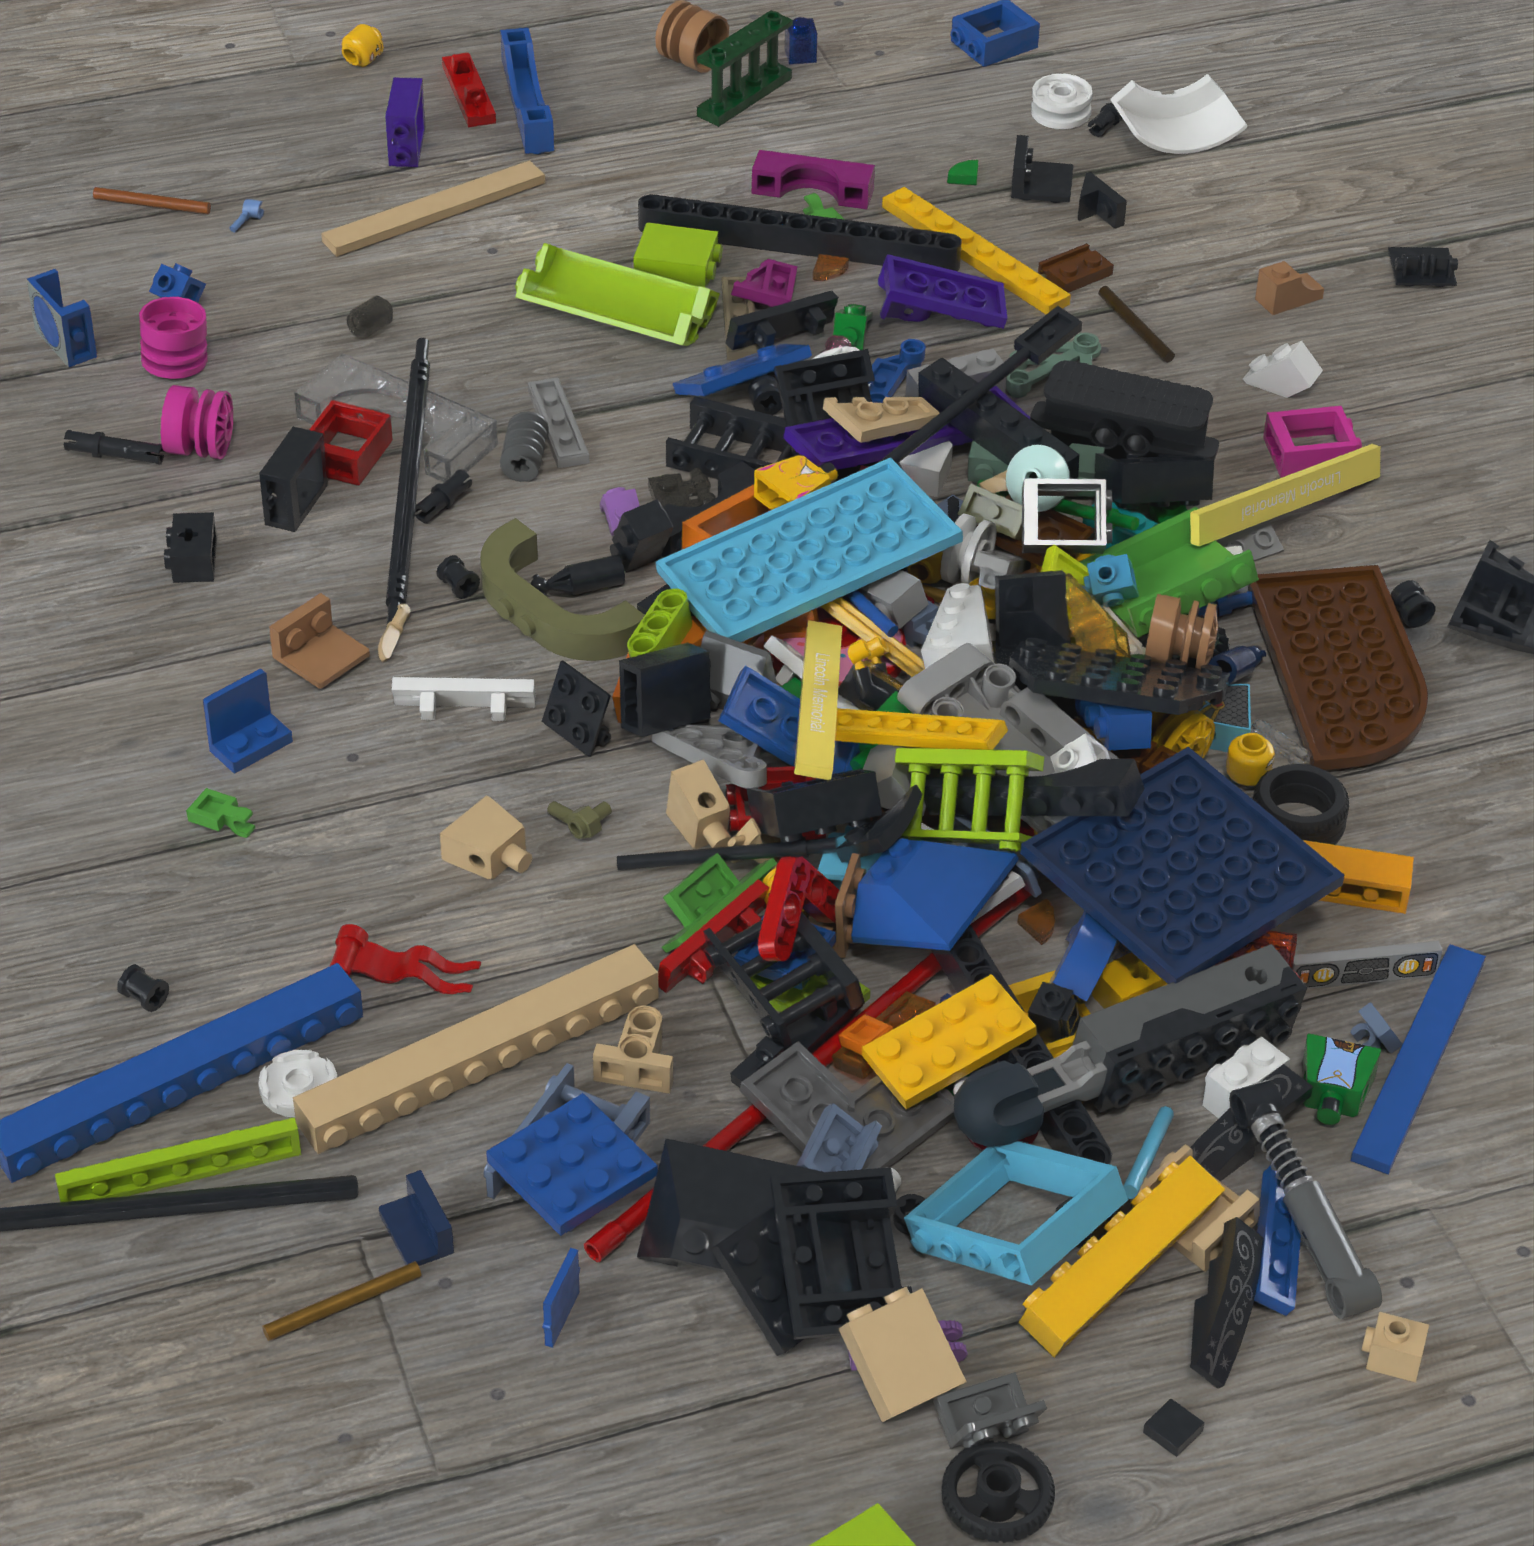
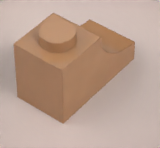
M1285 261L1259 269L1255 300L1272 315L1323 299L1324 288L1308 273H1297Z

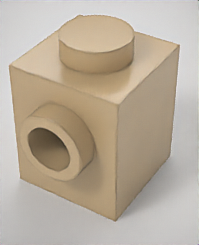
M1379 1312L1376 1328L1367 1326L1361 1350L1369 1352L1366 1370L1416 1383L1429 1324Z

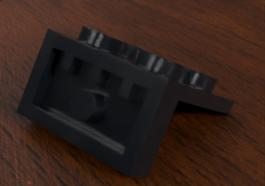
M1017 135L1011 198H1019L1026 201L1045 200L1053 203L1070 202L1073 164L1033 161L1034 148H1028L1029 136Z

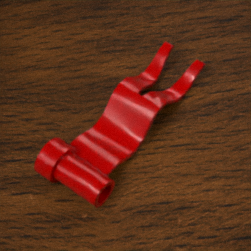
M345 924L341 926L335 941L337 948L330 966L339 963L349 977L351 972H357L382 983H396L406 977H415L423 980L435 991L443 994L471 993L472 984L448 983L440 979L426 965L419 961L427 962L440 971L449 974H460L469 970L479 969L481 966L480 961L454 963L446 960L435 950L424 945L411 947L405 952L390 951L376 943L369 942L368 933L363 928L354 924Z

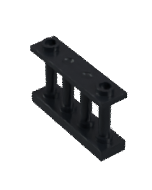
M694 396L690 403L691 431L684 441L668 437L666 440V467L718 479V474L741 461L755 470L773 464L758 460L764 448L782 452L776 462L793 457L791 445L783 438L785 427H787L785 418ZM704 433L721 437L715 448L697 445ZM734 440L752 444L745 456L728 452Z
M801 912L791 954L794 952L798 954L804 952L807 956V962L761 989H758L750 978L779 961H765L758 955L740 966L732 954L758 940L763 919L724 942H721L710 928L703 931L708 947L704 948V953L710 964L715 969L719 966L761 1018L760 1023L766 1035L771 1040L777 1038L786 1050L792 1046L787 1026L833 999L836 1001L842 999L851 1011L865 1004L858 978L803 912ZM814 975L817 977L823 975L827 980L826 986L780 1013H777L769 1003Z

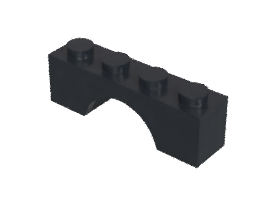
M741 461L718 474V497L705 505L682 507L668 503L662 508L674 525V528L661 556L667 557L682 550V522L753 485L755 469Z

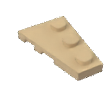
M853 397L852 403H837V398H825L823 410L860 443L919 430L939 414L922 397H885L883 403L867 402L864 397Z

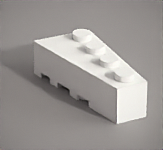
M960 583L947 588L921 649L925 669L966 643H971L995 664L989 621L981 585L969 586L967 583Z

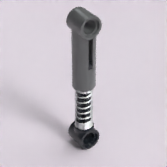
M1265 1080L1232 1090L1229 1101L1233 1117L1241 1128H1249L1253 1131L1257 1141L1263 1143L1261 1149L1267 1152L1266 1159L1272 1161L1271 1168L1277 1171L1276 1178L1282 1180L1280 1187L1284 1189L1285 1196L1283 1201L1326 1284L1327 1301L1334 1315L1339 1319H1344L1379 1308L1382 1304V1292L1375 1274L1369 1268L1363 1267L1321 1184L1318 1181H1313L1311 1176L1306 1175L1307 1167L1301 1165L1303 1158L1296 1156L1298 1149L1292 1148L1293 1140L1286 1136L1288 1130L1283 1129L1284 1122L1281 1118L1284 1113V1105L1276 1084L1272 1080Z

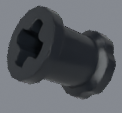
M456 555L445 558L437 568V577L452 587V592L457 598L466 599L472 596L479 588V576L473 571H468L465 568L464 562Z
M133 964L125 969L118 980L117 990L120 994L126 997L131 996L141 1002V1006L146 1011L153 1012L166 1001L169 994V984L163 979L155 980L145 973L144 968Z

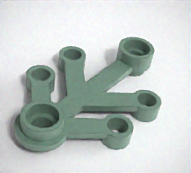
M1086 332L1077 334L1072 342H1067L1056 351L1064 352L1063 354H1052L1039 364L1041 366L1030 372L1025 371L1028 364H1037L1028 359L1006 377V389L1009 395L1015 398L1025 397L1031 390V385L1049 376L1053 366L1060 361H1076L1079 359V363L1092 365V359L1098 357L1101 353V344L1098 337ZM1013 351V352L1010 354V357H1011L1013 354H1015L1017 351Z

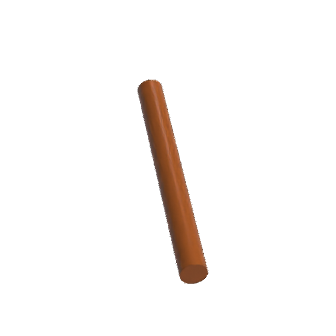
M95 187L93 190V198L99 200L209 214L211 210L210 202Z

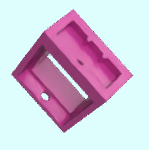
M1342 406L1267 412L1263 439L1280 478L1362 448L1361 439L1356 438L1354 434L1352 420L1347 418ZM1334 434L1337 442L1295 446L1291 438Z

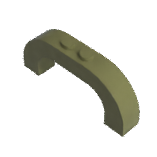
M514 518L497 528L487 538L480 556L482 590L488 603L502 618L509 620L524 635L531 637L547 650L563 657L584 661H600L628 654L627 642L645 614L626 600L599 614L579 615L568 612L517 574L519 570L538 560L537 534Z

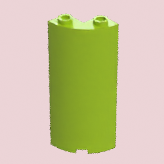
M544 243L542 249L537 252L535 258L536 270L524 268L522 274L517 278L515 285L517 292L515 298L682 346H689L699 338V334H697L699 327H707L720 296V293L708 288L696 287L558 248Z

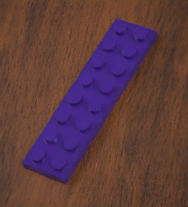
M997 386L989 390L1030 419V416ZM829 418L785 427L783 438L796 452L806 457L816 466L830 462L838 470L879 462L918 430L860 443L836 420ZM948 423L909 455L950 441L955 446L973 442V440Z

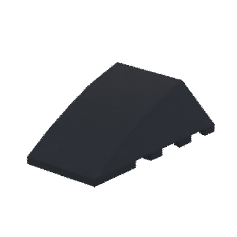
M1489 540L1447 627L1482 641L1534 654V575L1523 568L1524 562L1514 555L1510 559L1497 551L1499 545Z

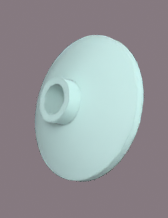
M1031 445L1020 450L1010 461L1006 472L1008 492L1013 501L1021 505L1024 479H1029L1032 472L1037 474V479H1070L1065 459L1055 449L1045 445ZM1038 496V512L1054 508L1065 496Z

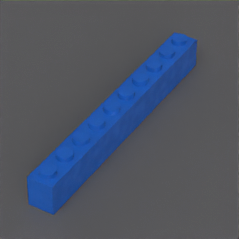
M336 963L0 1119V1167L11 1183L33 1175L53 1163L69 1158L91 1145L105 1141L127 1128L143 1123L145 1120L165 1110L176 1107L203 1092L210 1091L239 1075L246 1074L252 1069L271 1061L281 1053L292 1051L309 1042L316 1041L334 1030L350 1025L363 1017L361 991L339 963Z

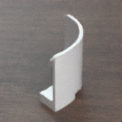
M1208 74L1187 87L1174 90V94L1162 95L1159 91L1148 90L1131 80L1110 99L1133 135L1140 142L1150 148L1166 153L1188 154L1208 150L1231 140L1247 128L1246 122L1224 91Z

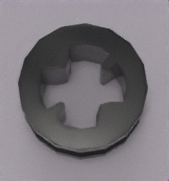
M906 1194L897 1199L898 1207L893 1215L894 1225L897 1230L910 1235L904 1220L905 1213L911 1212L925 1198L916 1194Z

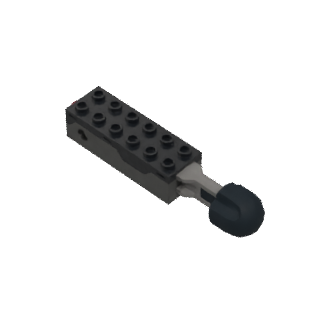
M1271 944L1190 975L1176 984L1172 982L1080 1018L1073 1045L1059 1057L1028 1069L1019 1063L1012 1064L1001 1061L970 1075L962 1083L954 1096V1116L958 1127L973 1142L993 1147L1011 1144L1036 1134L1042 1125L1044 1112L1077 1099L1083 1101L1091 1100L1099 1112L1112 1107L1121 1108L1132 1099L1145 1094L1153 1095L1167 1085L1177 1081H1188L1195 1074L1210 1069L1216 1064L1222 1065L1233 1057L1243 1045L1249 1046L1261 1036L1271 1044L1284 1042L1292 1034V1028L1301 1010V1004L1307 987Z

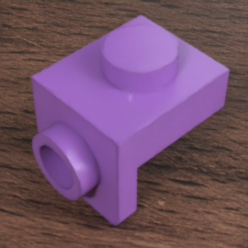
M617 487L603 494L600 509L601 512L605 511L611 536L614 535V530L617 529L622 514L640 506L635 488L625 490L624 487Z

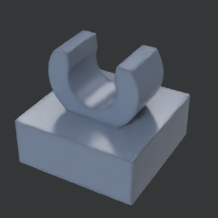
M1371 1002L1358 1011L1367 1023L1357 1024L1350 1031L1357 1042L1365 1036H1370L1369 1040L1362 1045L1380 1048L1382 1042L1390 1053H1393L1403 1045Z

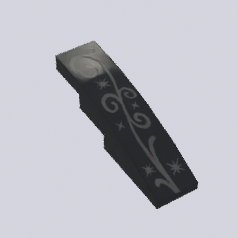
M1285 1064L1262 1080H1272L1278 1087L1284 1105V1113L1281 1117L1283 1121L1284 1116L1309 1099L1312 1094L1313 1086ZM1229 1108L1190 1148L1193 1150V1158L1208 1173L1222 1181L1254 1157L1255 1147L1260 1142L1257 1141L1253 1131L1249 1128L1243 1129L1237 1124L1231 1108Z
M1238 1217L1224 1223L1222 1255L1209 1262L1208 1294L1196 1299L1194 1303L1190 1368L1216 1388L1225 1386L1239 1352L1253 1308L1260 1275L1264 1238Z

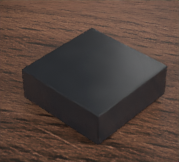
M1169 1399L1144 1424L1143 1433L1177 1457L1203 1432L1205 1422L1173 1399Z

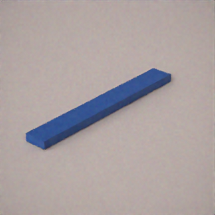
M1449 944L1355 1145L1351 1157L1352 1162L1389 1175L1484 966L1486 956Z

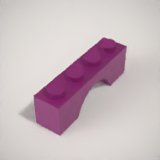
M759 150L752 167L751 194L781 198L792 190L813 188L831 194L836 199L838 206L867 210L874 191L875 165Z

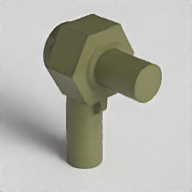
M553 801L549 804L547 812L567 823L570 832L576 838L584 839L590 838L602 830L600 821L610 815L612 809L607 802L603 801L593 809L588 805L573 811Z

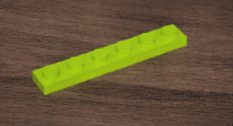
M294 1117L56 1173L55 1179L60 1202L131 1196L301 1155L298 1127Z

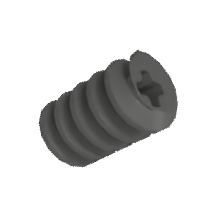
M530 411L520 412L509 420L500 458V467L504 474L512 480L519 482L529 481L539 474L538 469L542 463L549 426L546 419L538 413Z

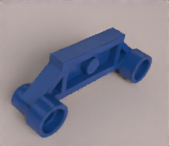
M917 339L905 340L900 345V354L885 359L877 357L872 364L875 381L871 382L869 386L873 403H883L885 397H892L905 376H907V370L921 367L925 359L926 349L922 341Z

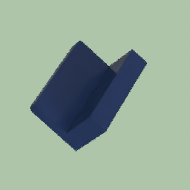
M419 1170L406 1175L408 1196L379 1206V1215L405 1265L416 1261L418 1266L454 1253L453 1232L451 1224L422 1171Z

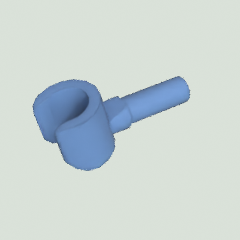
M246 199L243 203L240 217L229 227L230 230L236 232L250 217L261 219L264 214V210L260 209L262 201Z

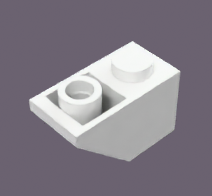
M1300 341L1291 346L1288 343L1283 344L1268 357L1263 354L1255 358L1249 364L1251 369L1244 376L1243 380L1246 384L1288 398L1310 388L1323 370L1305 344Z

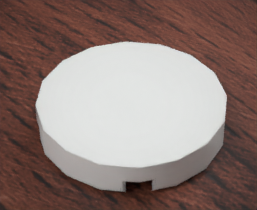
M292 1050L272 1059L273 1063L268 1065L267 1068L264 1066L260 1072L258 1085L263 1103L272 1112L285 1117H295L293 1097L337 1078V1072L333 1063L328 1058L327 1061L320 1058L317 1052L311 1050Z

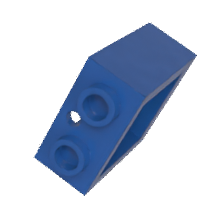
M1000 0L954 16L952 19L951 42L980 65L986 67L1038 48L1040 23L1010 0ZM998 27L1004 31L990 37L982 34Z

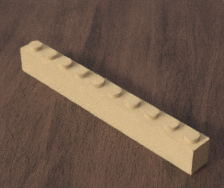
M633 944L293 1097L297 1126L317 1154L338 1147L344 1142L366 1132L373 1131L398 1117L408 1115L433 1101L443 1099L457 1090L478 1083L492 1074L506 1068H511L527 1058L546 1052L564 1041L581 1036L586 1031L599 1025L614 1021L635 1007L650 1004L659 998L658 972L637 946Z

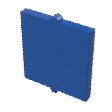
M570 1248L543 1302L544 1323L542 1328L544 1329L545 1346L553 1348L580 1293L579 1273L581 1268L579 1267L577 1249Z

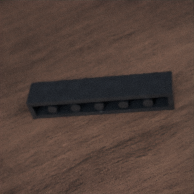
M942 357L918 372V397L924 398L941 413L978 382ZM988 391L949 422L1007 465L1025 447L1031 445L1051 447L1065 459L1070 479H1079L1080 454L991 391ZM1032 472L1029 479H1037V474Z

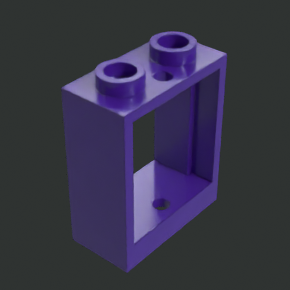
M393 77L385 116L389 166L418 167L426 128L423 78Z

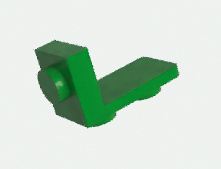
M848 304V306H844V309L836 312L832 349L849 346L863 350L867 321L872 319L873 312L866 311V306L858 304Z

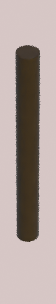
M1108 286L1100 288L1099 296L1165 362H1171L1175 357V353Z

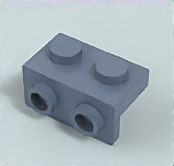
M832 1103L824 1108L796 1166L823 1172L860 1170L866 1159L878 1147L879 1141L876 1138L882 1125L875 1120L866 1126H862L836 1104Z

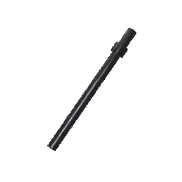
M803 836L802 839L792 842L617 856L618 870L702 864L716 853L721 856L724 862L785 856L803 857L806 859L809 858V854L833 853L838 844L836 837L808 840L807 836Z

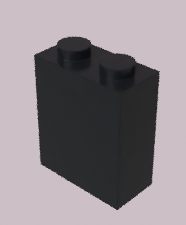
M687 642L619 660L621 728L645 737L711 718V661L709 651Z

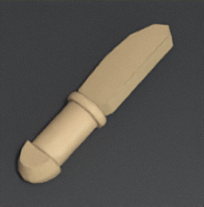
M399 604L397 606L398 610L393 620L387 624L386 630L380 638L378 654L382 662L390 659L397 641L403 632L405 621L410 616L411 611L407 604Z

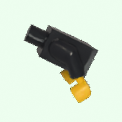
M874 637L867 642L864 639H860L852 643L848 649V657L853 666L838 688V694L863 710L877 711L895 691L899 692L904 685L888 674L886 663H882L880 660L881 656L889 652L888 645L883 637Z

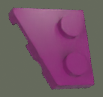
M767 259L760 264L759 268L748 272L743 282L738 280L734 282L731 295L766 304L769 307L791 302L798 266Z

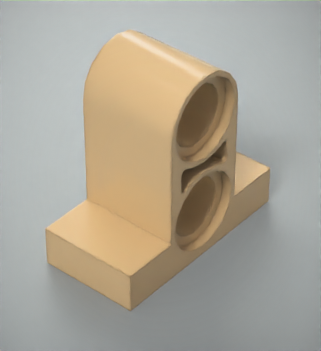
M651 1006L635 1007L627 1016L618 1047L596 1044L593 1053L594 1081L670 1094L673 1085V1056L660 1054L662 1049V1015L659 1010Z

